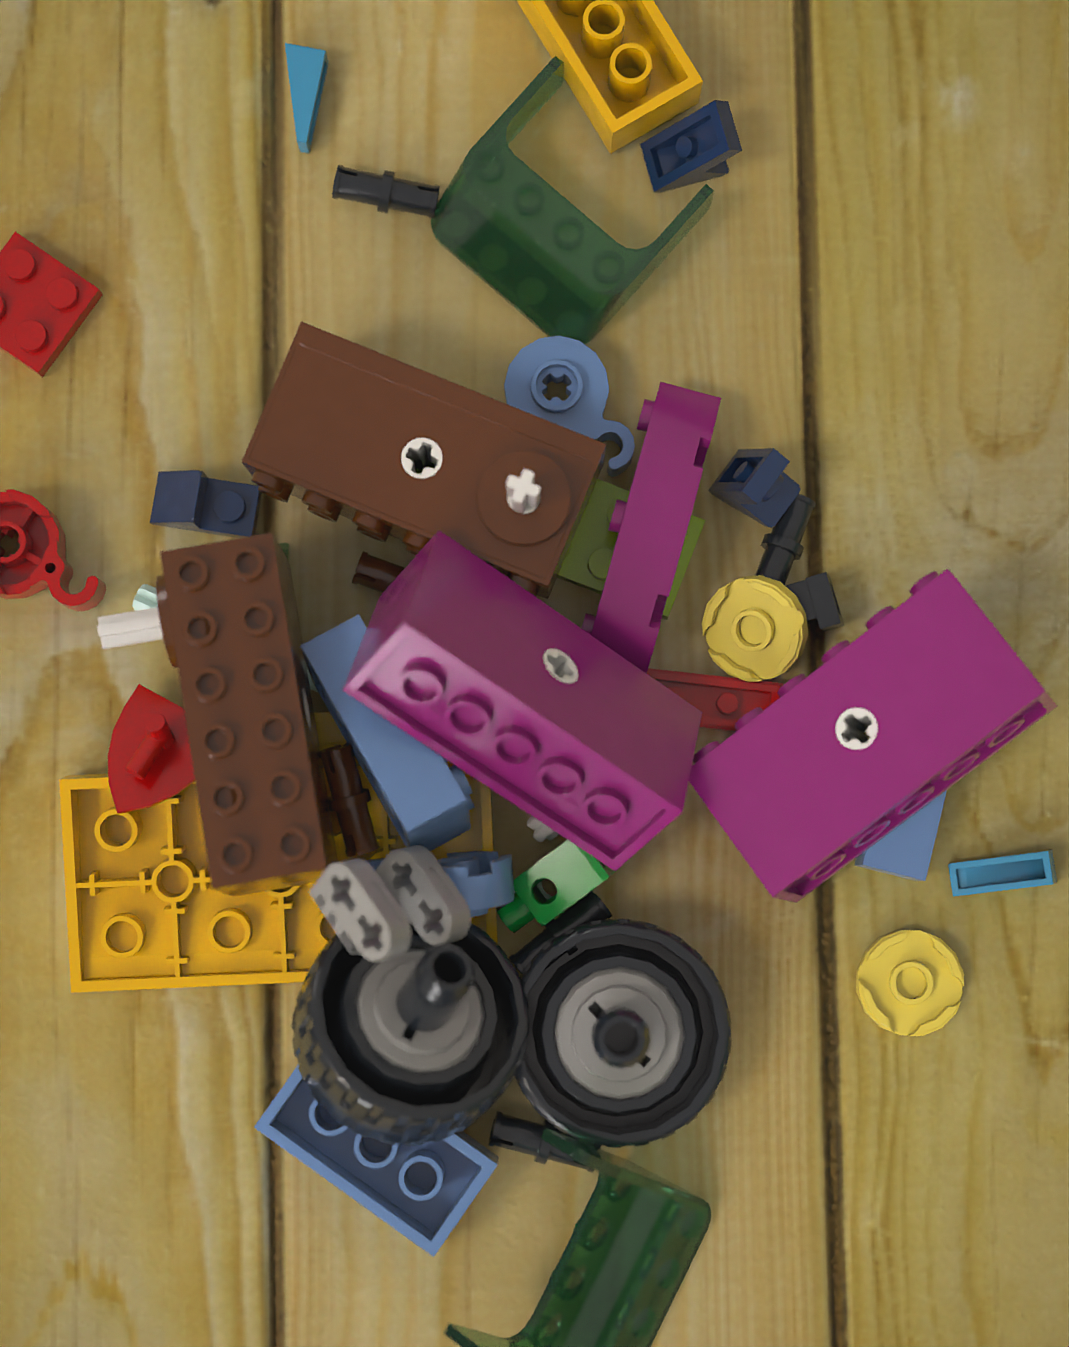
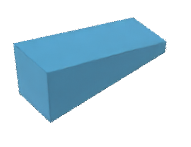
M285 43L297 143L300 152L310 154L329 62L326 50Z
M1052 850L948 864L953 897L1057 883Z

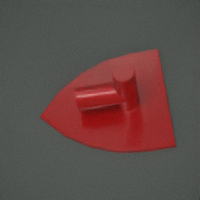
M138 684L125 704L115 724L107 756L108 784L118 814L150 808L177 795L195 781L184 708Z

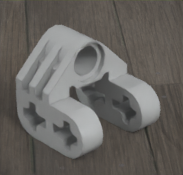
M421 845L391 851L376 871L367 861L361 858L332 863L324 870L309 891L348 952L352 955L361 953L372 962L401 956L407 951L411 943L412 934L410 922L419 935L431 945L446 944L460 940L466 936L470 928V909L464 897L435 856L426 847Z

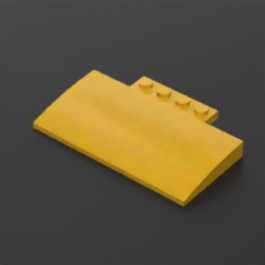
M314 712L320 751L340 744L343 747V744L347 742L330 712ZM356 758L355 761L362 787L368 788L371 801L367 802L380 848L357 856L356 852L355 856L347 857L336 811H330L338 862L356 858L363 860L385 858L391 851L406 847ZM450 761L446 763L448 767L454 765ZM323 767L324 777H325V783H326V789H327V796H328V799H329V798H331L332 796H331V792H330V789H329L328 781H327V778H326L325 770H324V767ZM463 770L462 772L472 790V793L469 794L474 808L469 810L471 829L430 851L437 860L447 858V853L494 851L491 789ZM108 774L68 775L59 779L71 993L304 982L313 962L328 941L336 934L309 893L315 883L235 897L213 890L211 888L195 781L177 795L150 808L118 814L108 784ZM496 907L488 908L487 914L471 917V923L480 927L498 944Z

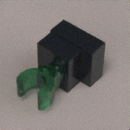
M827 572L786 585L799 599L806 613L807 624L818 621L820 629L824 632L844 626L831 578Z

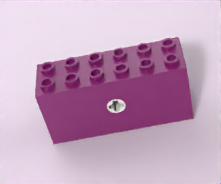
M438 530L379 597L342 691L530 814L531 817L527 821V826L534 830L533 838L541 843L545 839L552 841L560 834L616 871L683 812L702 712Z
M948 568L941 574L933 571L922 577L911 587L909 592L912 596L895 609L892 606H887L878 611L867 621L865 627L868 630L851 643L848 640H844L833 646L823 655L821 660L824 664L808 677L805 674H800L789 680L779 689L778 695L780 698L764 711L761 707L751 710L737 721L734 726L737 731L721 744L719 741L707 744L694 755V765H692L689 778L690 784L773 898L795 903L800 901L1058 707ZM866 730L868 735L870 736V739L868 741L864 734Z

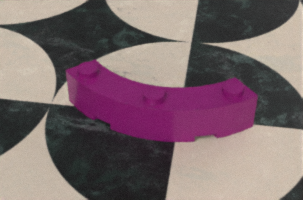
M660 382L655 401L644 400L637 430L646 432L628 500L626 502L617 499L608 530L618 533L597 614L586 613L581 628L646 674L659 633L666 600L669 597L704 469L703 464L711 442L721 402L720 397Z

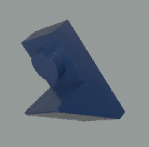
M721 100L710 102L640 144L653 192L656 193L724 176L729 173L726 160L742 151L728 101Z
M775 448L739 449L708 491L755 521L772 528L800 493L801 488L799 484L783 472L790 461Z
M199 470L159 472L150 524L234 538L254 536L262 492L258 491L259 486L208 478L203 471Z

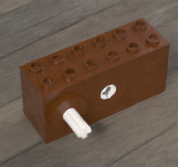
M301 321L242 459V463L253 476L251 481L259 485L258 491L286 503L290 495L302 499L301 502L308 505L307 510L332 522H337L340 515L351 519L352 523L358 526L356 529L358 532L370 538L386 542L390 535L403 540L402 543L407 545L406 551L415 556L440 530L535 597L538 595L548 599L604 465L607 444ZM428 462H432L435 468L433 469L426 466ZM416 467L423 469L421 474L416 473Z
M273 533L161 551L163 575L157 576L156 579L158 607L98 617L99 625H97L103 649L164 639L169 660L173 668H178L211 888L235 897L315 883L329 865L338 862L331 814L327 802L328 796L322 759L318 753L320 746L307 666L300 647L303 641L290 563Z

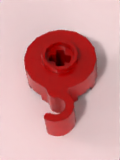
M14 489L0 492V542L5 535L13 539L15 533L20 535L17 541L20 547L15 554L10 553L9 557H3L5 549L0 546V597L4 599L28 598L48 587L52 596L59 603L70 609L88 611L96 607L103 600L106 592V584L96 576H89L87 578L85 588L81 592L71 594L69 591L73 569L66 559L65 533L57 516L31 495Z

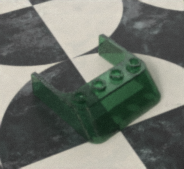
M555 56L469 150L436 205L435 215L431 219L430 224L433 236L444 248L546 336H563L579 340L587 345L705 215L711 206L714 190L705 184L660 236L647 247L640 249L626 248L611 238L520 160L508 147V144L562 86L564 62Z
M545 1128L541 1139L582 1165L598 1171L595 1189L573 1229L572 1236L556 1268L550 1275L549 1282L532 1317L519 1333L511 1337H498L449 1323L444 1334L460 1347H651L711 1222L710 1205L692 1192L627 1159Z

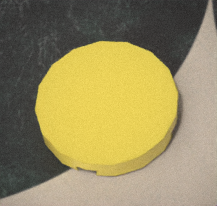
M762 575L743 576L718 589L707 603L702 620L703 636L706 635V641L710 647L707 650L713 661L728 675L747 682L772 679L788 671L803 654L808 637L806 613L797 596L783 583Z
M896 930L879 937L864 952L856 971V992L864 1012L879 1027L898 1035L924 1036L941 1029L957 1013L961 1003L964 972L956 953L941 938L921 930Z

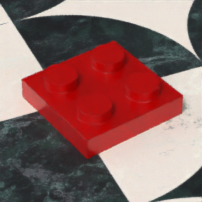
M16 231L0 251V348L41 377H44L103 296V293L99 288Z

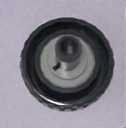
M603 919L576 926L562 933L545 945L528 963L520 979L528 1002L529 1035L525 1042L526 1051L521 1064L517 1068L515 1078L522 1093L526 1096L532 1107L556 1129L591 1145L599 1144L608 1148H621V1146L638 1147L675 1134L676 1130L691 1123L703 1107L710 1103L720 1081L724 1078L729 1053H731L730 1011L724 991L713 970L704 958L682 938L657 925L643 921ZM576 945L578 950L571 956L565 953L545 970L550 961ZM511 1022L510 1027H506V1040L511 1032Z
M410 922L412 934L411 943L407 951L401 956L377 962L366 959L361 953L350 954L337 934H335L319 953L309 969L297 996V1005L293 1012L292 1029L294 1030V1037L292 1043L294 1055L297 1057L301 1076L309 1086L311 1094L319 1105H322L336 1121L349 1127L353 1132L392 1145L395 1143L408 1146L422 1145L429 1141L438 1142L447 1139L455 1132H462L485 1114L504 1093L516 1075L517 1068L521 1064L526 1051L525 1042L529 1035L526 993L523 990L520 976L507 957L508 955L485 931L470 923L466 936L462 939L446 944L431 945L419 935ZM511 1022V1032L506 1040V1027H510Z

